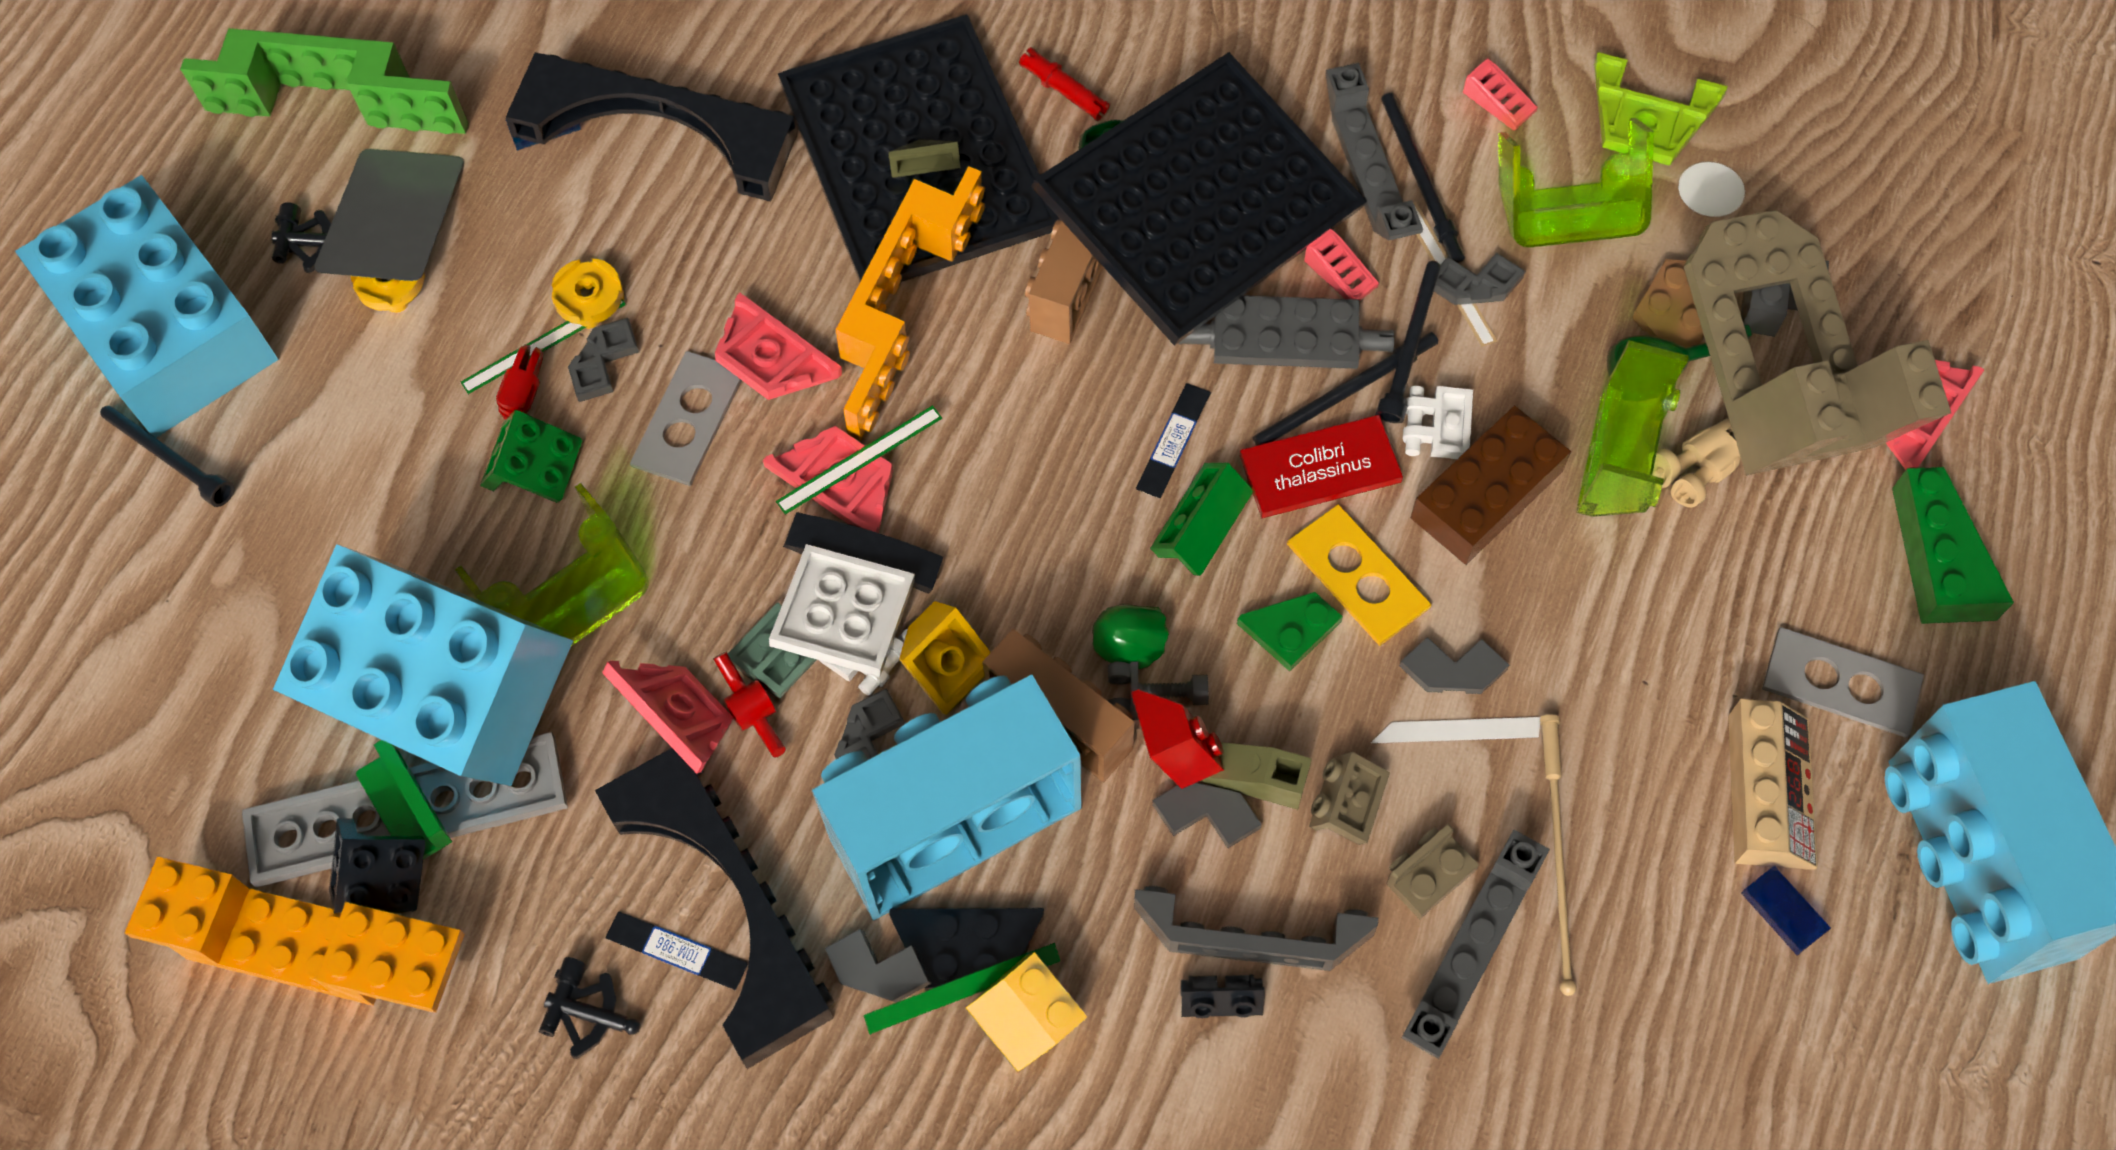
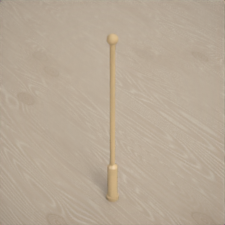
M1544 715L1540 717V725L1543 732L1545 777L1550 781L1564 980L1560 984V990L1564 995L1571 996L1576 992L1577 987L1575 982L1572 981L1558 791V780L1562 777L1558 734L1560 720L1557 715Z

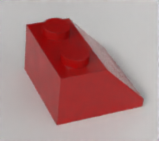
M1139 689L1131 692L1150 758L1181 789L1224 770L1219 756L1224 753L1222 744L1215 732L1209 733L1200 716L1194 717L1183 705Z

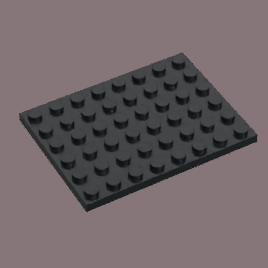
M967 14L778 73L779 82L859 282L862 280L914 179L954 195L968 166L982 171V186L985 187L982 203H985V208L979 222H972L968 230L970 238L963 252L958 251L952 262L917 247L911 264H904L900 272L902 275L901 282L1050 234L1055 222L1060 220L1031 187L1034 179L1040 176ZM920 139L955 141L958 143L960 168L892 178L888 152Z
M1230 52L1035 178L1031 185L1034 191L1174 346L1306 250L1313 241L1329 229L1333 230L1354 215L1367 202Z

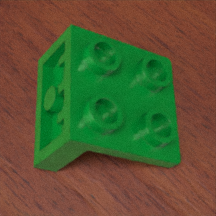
M515 409L502 423L480 486L494 492L503 482L510 483L550 501L559 503L563 499L582 439Z

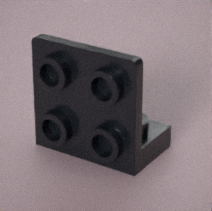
M337 818L329 894L334 913L342 912L345 902L384 912L416 911L425 851L424 837L364 836L363 833H357L354 818Z

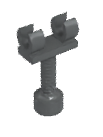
M1113 662L1108 664V683L1123 685L1131 683V692L1139 689L1166 698V696L1167 698H1185L1186 696L1192 701L1193 705H1209L1208 674L1192 675V679L1186 682V684H1142L1138 681V662H1131V664ZM1132 694L1131 699L1112 698L1108 700L1112 705L1118 703L1125 707L1131 713L1132 720H1139Z

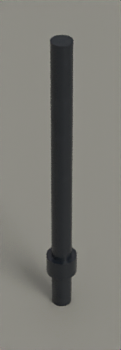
M1386 93L1381 97V101L1433 218L1436 237L1439 243L1444 244L1449 258L1460 263L1464 260L1465 256L1457 240L1458 231L1452 220L1448 219L1394 94Z
M1433 332L1420 338L1413 363L1417 361V356L1438 344V339ZM1403 344L1395 348L1391 356L1253 436L1256 446L1275 441L1395 370Z

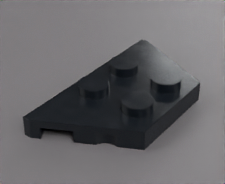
M1044 908L889 909V916L904 948L906 949L911 945L916 948L932 984L924 988L925 991L1025 954L1030 947L1029 943L1039 924L1041 925L1044 919Z

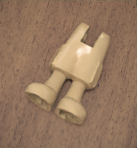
M1729 417L1710 428L1696 432L1695 435L1686 439L1682 443V453L1679 455L1666 448L1658 449L1650 455L1649 467L1657 483L1662 488H1666L1675 482L1671 488V496L1677 503L1689 508L1697 506L1706 498L1705 485L1708 482L1719 483L1739 466L1741 457L1737 442L1731 436L1733 430ZM1691 466L1700 467L1693 474H1686L1677 480Z

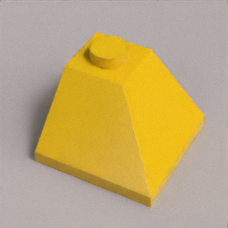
M934 601L908 627L899 660L939 710L947 715L984 677L982 662L991 652L956 607Z

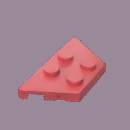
M742 293L736 296L731 318L728 317L724 327L725 334L719 340L715 350V360L767 400L835 380L842 375V367Z
M1935 360L1951 413L1886 442L1905 470L1920 466L1985 369L1979 366H1972L1970 370L1950 367V362Z
M834 426L820 432L815 438L804 439L793 444L794 449L777 457H774L773 454L766 456L763 463L765 468L793 487L798 488L862 449L865 445ZM879 457L818 494L812 500L849 525L879 533L893 475V466L884 458Z
M619 661L607 662L602 672L604 676L696 774L700 773L725 735L734 717L686 667L671 665L660 667L655 664L640 663L638 669L633 670L621 669Z

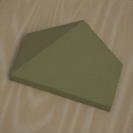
M920 139L888 152L892 178L960 168L958 143L955 141Z

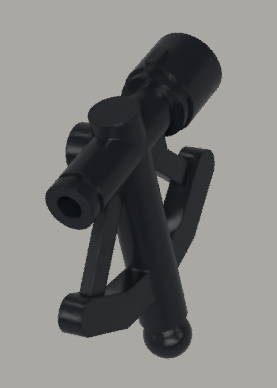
M282 203L279 213L275 218L279 229L278 231H272V244H275L272 260L276 263L284 264L287 261L288 253L294 252L303 261L304 271L311 273L315 270L314 266L331 222L324 211L317 210L314 212L315 218L299 225L301 208L294 203ZM317 225L322 230V233L304 232ZM299 246L318 247V249L309 257Z
M565 957L560 969H557L554 976L557 978L556 983L558 984L554 993L549 992L546 997L544 1008H547V1011L538 1031L545 1036L554 1037L560 1020H562L573 1043V1046L570 1048V1055L574 1059H579L600 1044L609 1028L620 1032L624 1030L629 1035L637 1034L641 1028L640 1022L637 1019H628V1016L615 1012L616 995L611 975L603 973L599 977V983L582 989L577 988L581 983L587 965L578 959ZM601 991L604 999L602 1008L578 1001V999ZM570 1016L595 1023L596 1025L591 1033L581 1040Z

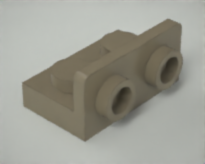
M1354 752L1333 757L1324 768L1323 779L1325 780L1320 794L1312 804L1311 814L1313 816L1309 827L1316 831L1328 828L1358 845L1368 843L1390 772Z
M1447 824L1440 831L1436 827L1432 828L1420 839L1418 844L1421 847L1411 856L1407 852L1403 853L1389 867L1392 873L1387 882L1388 887L1419 920L1479 867V864L1452 837L1454 828L1450 824Z

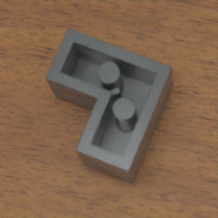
M1825 260L1827 268H1829V261ZM1790 283L1743 292L1741 318L1744 325L1750 326L1752 333L1775 337L1787 315V309L1798 311Z

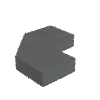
M1498 253L1491 258L1478 275L1447 257L1440 265L1434 292L1454 305L1504 301L1524 278L1526 271Z
M629 318L594 327L587 337L588 342L580 354L576 355L569 364V373L579 402L614 392L605 363L639 353Z
M1427 637L1401 660L1399 666L1426 692L1465 691L1466 694H1482L1508 670L1510 665L1482 639L1455 663Z
M887 688L852 705L841 741L839 740L834 754L835 758L837 759L851 752L862 751L869 760L878 755L871 741L904 725V719Z
M1194 783L1183 789L1177 785L1155 798L1152 802V805L1173 836L1207 817L1227 848L1232 847L1260 830L1262 826L1240 792Z
M859 929L825 948L840 984L893 1002H899L932 984L916 948L912 945L878 963L865 932Z

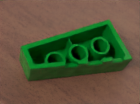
M1945 467L1907 468L1892 488L1921 624L1997 621L2014 601Z

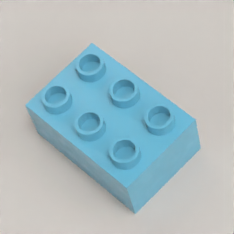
M142 175L120 188L107 192L99 201L59 225L44 230L36 239L15 251L117 394L155 438L279 360L249 314Z
M336 544L273 690L459 776L512 786L573 640L392 563Z
M1032 674L1014 684H1011L1007 676L991 678L978 685L966 697L968 708L942 722L934 713L918 716L904 724L895 733L894 740L897 744L896 746L869 760L862 751L845 754L831 762L822 771L821 777L824 783L812 789L830 842L873 921L889 913V909H896L1082 809L1080 754Z
M2036 681L1942 705L1888 761L1890 767L1885 771V786L1892 804L1899 812L1907 813L1911 811L1923 838L1918 844L1917 855L1925 878L1933 887L1939 888L1944 886L1957 916L1951 922V933L1960 956L1970 965L1979 963L1987 983L1991 984L2078 960L2115 937L2116 846Z

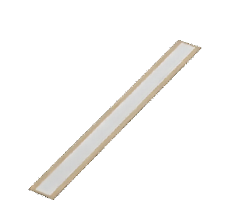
M1413 202L1423 227V232L1416 235L1431 261H1437L1441 265L1448 255L1441 243H1439L1417 202ZM1476 303L1457 305L1481 347L1497 342Z

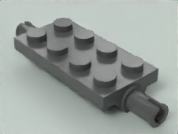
M1242 296L1217 314L1215 320H1211V324L1205 323L1180 341L1178 345H1210V348L1214 349V364L1358 369L1361 351H1387L1393 353L1394 330L1362 329V326H1359V300Z

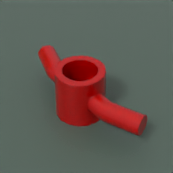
M727 651L714 657L713 660L733 694L723 700L741 731L743 732L753 726L772 757L776 758L784 754L786 748L767 720V717L775 713L776 710L760 682L755 680L746 685Z

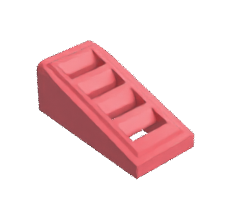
M1488 58L1466 78L1463 93L1513 131L1519 128L1537 111L1538 107ZM1496 89L1497 92L1493 95L1491 91ZM1505 97L1509 100L1503 105L1501 101ZM1516 105L1519 106L1520 109L1513 115L1510 110Z
M1332 229L1326 231L1306 248L1304 262L1344 299L1360 301L1378 287L1379 282L1342 238ZM1338 259L1340 262L1332 267L1331 263ZM1349 269L1351 272L1342 278L1340 275ZM1359 278L1362 282L1351 289L1349 285Z

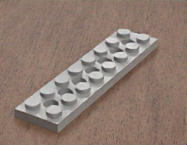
M552 732L534 736L529 743L517 773L522 771L531 773V780L525 787L514 788L508 785L493 783L492 791L483 798H476L473 795L474 788L483 780L459 776L431 762L410 768L450 838L568 808L556 738ZM360 781L242 810L250 883L256 888L331 869L335 832L325 838L318 836L319 827L328 820H335L337 822V818H354L357 833H363L364 836H391ZM441 792H454V798L450 805L444 808L435 807V799ZM368 810L376 812V818L370 826L365 828L357 826V820L363 812ZM289 830H296V841L289 847H280L279 840L282 834Z

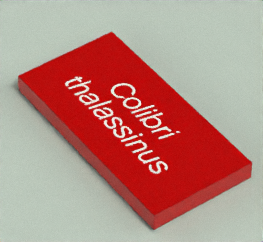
M1379 415L1242 449L1239 455L1249 485L1253 490V496L1261 519L1402 483L1403 479Z

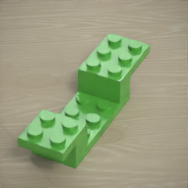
M228 28L217 61L184 58L180 68L205 111L215 114L234 113L248 117H270L280 85L284 84L290 87L306 86L318 87L323 90H350L367 125L376 128L391 127L403 128L409 131L425 130L443 134H466L469 124L451 81L410 78L394 42Z

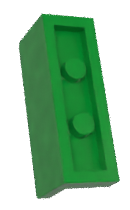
M1204 463L1150 549L1158 558H1178L1194 576H1201L1253 493L1252 488L1229 463Z
M383 740L373 744L380 757L357 770L356 776L390 835L423 836L425 839L424 859L452 843L453 841L398 748Z

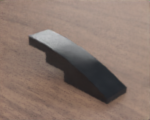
M796 512L783 545L787 549L802 554L806 544L913 573L915 574L913 588L927 594L933 590L943 560V556L907 542L853 525Z

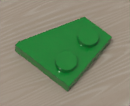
M1316 592L1242 614L1237 619V625L1287 670L1291 671L1342 622L1343 616Z

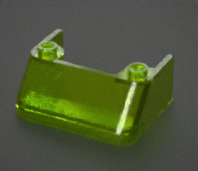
M1629 118L1628 153L1615 154L1605 160L1601 167L1600 183L1534 190V176L1532 172L1525 166L1520 165V145L1506 132H1499V189L1512 238L1520 246L1531 248L1633 237L1646 231L1651 222L1654 131L1637 118Z
M1629 340L1603 390L1599 402L1576 513L1597 517L1646 513L1650 506L1656 507L1664 479L1652 474L1662 424L1668 410L1675 411L1681 391L1675 389L1676 381L1687 364L1688 355Z
M582 483L575 486V489L590 517L581 524L578 537L587 552L529 593L524 595L515 584L508 581L494 583L481 592L462 566L455 569L474 599L573 640L571 646L643 596L649 586V579L645 569L614 522Z

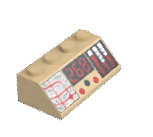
M1740 699L1728 715L1735 864L1816 870L1817 852L1809 719L1782 702Z

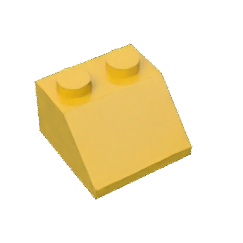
M1035 952L1027 954L965 1007L1017 1072L1055 1046L1087 1018L1086 1014Z

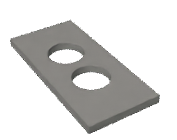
M686 351L630 462V466L691 486L742 380L716 360ZM696 388L707 390L712 395V402L706 410L699 413H691L683 409L681 401L688 391ZM679 422L692 425L695 429V437L688 445L672 447L665 442V432L671 425Z
M1780 627L1762 689L1907 738L1910 735L1924 674ZM1814 660L1829 663L1837 673L1836 685L1830 689H1820L1813 686L1805 676L1806 664ZM1856 675L1872 677L1881 688L1880 700L1872 704L1857 701L1849 691L1850 678Z

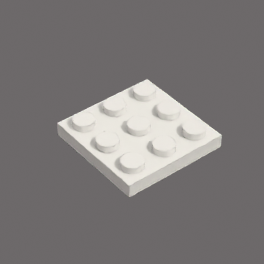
M806 544L769 637V645L880 677L912 590L915 574Z

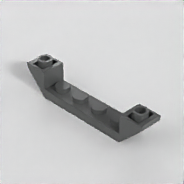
M1355 63L1327 69L1326 81L1332 122L1358 191L1367 200L1364 207L1373 231L1388 241L1422 233L1423 227L1413 201L1403 202L1367 110L1366 104L1369 88L1360 64Z
M1516 830L1512 831L1403 1033L1402 1039L1437 1059L1440 1058L1502 937L1550 850L1549 848Z
M1146 886L1144 890L1135 889L1134 909L1167 950L1175 953L1331 971L1370 940L1378 927L1377 917H1369L1368 912L1356 909L1346 910L1344 914H1337L1334 922L1332 944H1327L1325 939L1316 936H1305L1301 940L1285 939L1284 934L1273 931L1262 932L1261 936L1245 934V930L1238 927H1222L1221 931L1205 929L1204 925L1196 922H1182L1180 926H1174L1172 923L1176 894L1168 893L1167 889L1158 886Z

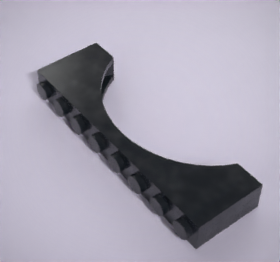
M538 52L534 53L506 114V120L512 137L543 145L559 133L576 124L607 115L644 114L678 122L701 134L720 151L733 172L738 194L769 202L773 198L796 139L794 116L788 115L785 112L771 111L755 107L747 102L739 103L723 99L718 95H706L691 91L686 87H674L658 83L650 78L642 79L626 75L618 70L610 71L594 67L586 62L578 63L562 59L557 55H546Z
M670 748L596 789L595 792L620 835L648 834L684 843L710 858L724 871L739 891L749 925V964L740 995L722 1026L741 1061L749 1069L834 1019L828 1007L835 1002L823 982L815 985L809 974L810 971L815 969L804 948L796 951L791 943L790 938L796 935L785 914L777 918L771 907L777 900L767 882L764 881L758 884L752 874L758 867L747 848L739 851L734 842V839L740 836L729 815L721 819L716 807L722 803L711 784L703 787L698 778V775L704 773L703 770L696 774L673 748Z

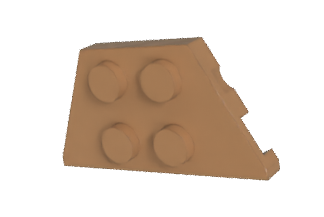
M1666 259L1637 306L1632 319L1643 331H1646L1652 337L1666 339L1685 348L1701 344L1704 333L1684 270L1687 260Z

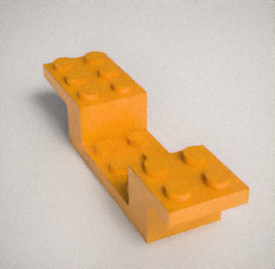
M968 166L954 195L916 179L913 180L836 327L840 358L864 368L843 409L847 434L859 441L862 440L866 431L871 432L875 427L879 412L876 410L882 400L887 401L895 384L892 379L897 370L902 371L905 368L910 356V351L907 350L909 337L906 336L905 321L886 314V304L884 303L889 293L893 295L896 293L902 278L900 272L904 264H911L917 247L951 262L958 251L963 252L970 238L968 230L972 222H979L985 208V203H982L985 187L982 186V171Z
M158 856L124 932L131 938L168 946L188 960L373 1006L376 998L434 1013L437 1012L465 935L459 929L345 902L342 912L334 913V910L331 908L249 889L232 874Z

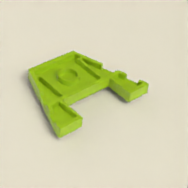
M1598 52L1594 62L1602 147L1670 166L1723 100L1728 88L1725 85L1697 79L1689 106L1620 87L1627 60Z

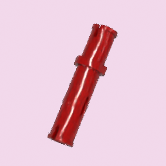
M1032 47L1026 50L1030 56L1025 53L1021 56L1019 65L1022 68L1027 69L1038 77L1044 87H1052L1092 116L1094 120L1100 121L1102 116L1099 113L1105 116L1108 112L1110 103L1064 72L1062 65L1058 62H1050Z

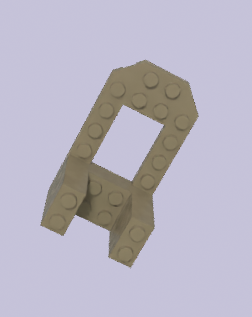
M1777 210L1714 221L1704 228L1699 238L1700 242L1695 251L1689 256L1684 265V270L1746 476L1872 449L1951 413L1929 340L1895 346L1859 366L1857 365L1819 239ZM1790 283L1814 363L1794 367L1762 385L1734 293Z

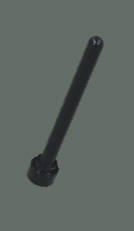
M1434 260L1426 265L1390 391L1385 394L1384 398L1379 400L1375 415H1379L1381 420L1386 422L1403 423L1408 407L1405 405L1406 399L1403 396L1440 271V264Z
M112 406L101 408L100 415L103 419L196 484L202 499L214 507H220L230 500L234 493V485L219 474L207 475Z

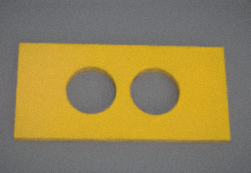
M1339 504L1287 541V545L1379 646L1428 611L1432 606ZM1343 545L1354 548L1361 557L1360 566L1348 573L1335 570L1328 559L1332 549ZM1367 576L1379 577L1387 583L1389 596L1381 603H1368L1361 599L1357 593L1356 586L1358 582Z

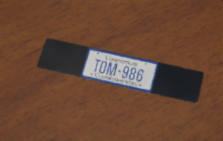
M1188 383L1185 384L1137 484L1136 490L1157 498L1162 497L1210 396L1209 391Z
M622 912L617 913L606 935V939L733 990L737 989L748 966V963Z

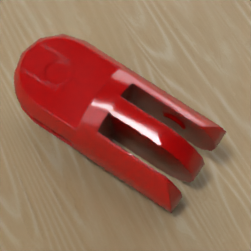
M530 345L521 346L512 368L507 369L496 395L498 411L505 420L515 409L525 414L531 409L540 385L537 377L543 361V352L538 347L533 350L529 360Z

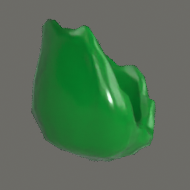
M1120 604L1108 607L1102 611L1093 624L1092 644L1095 652L1109 663L1125 662L1131 664V662H1138V669L1148 668L1165 652V643L1169 635L1165 623V614L1162 613L1159 607Z

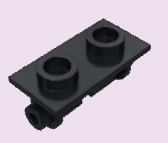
M1254 974L1225 976V988H1218L1217 976L1190 975L1188 980H1180L1182 996L1181 1017L1237 1016L1244 1018L1263 1015L1265 989L1262 978H1254Z

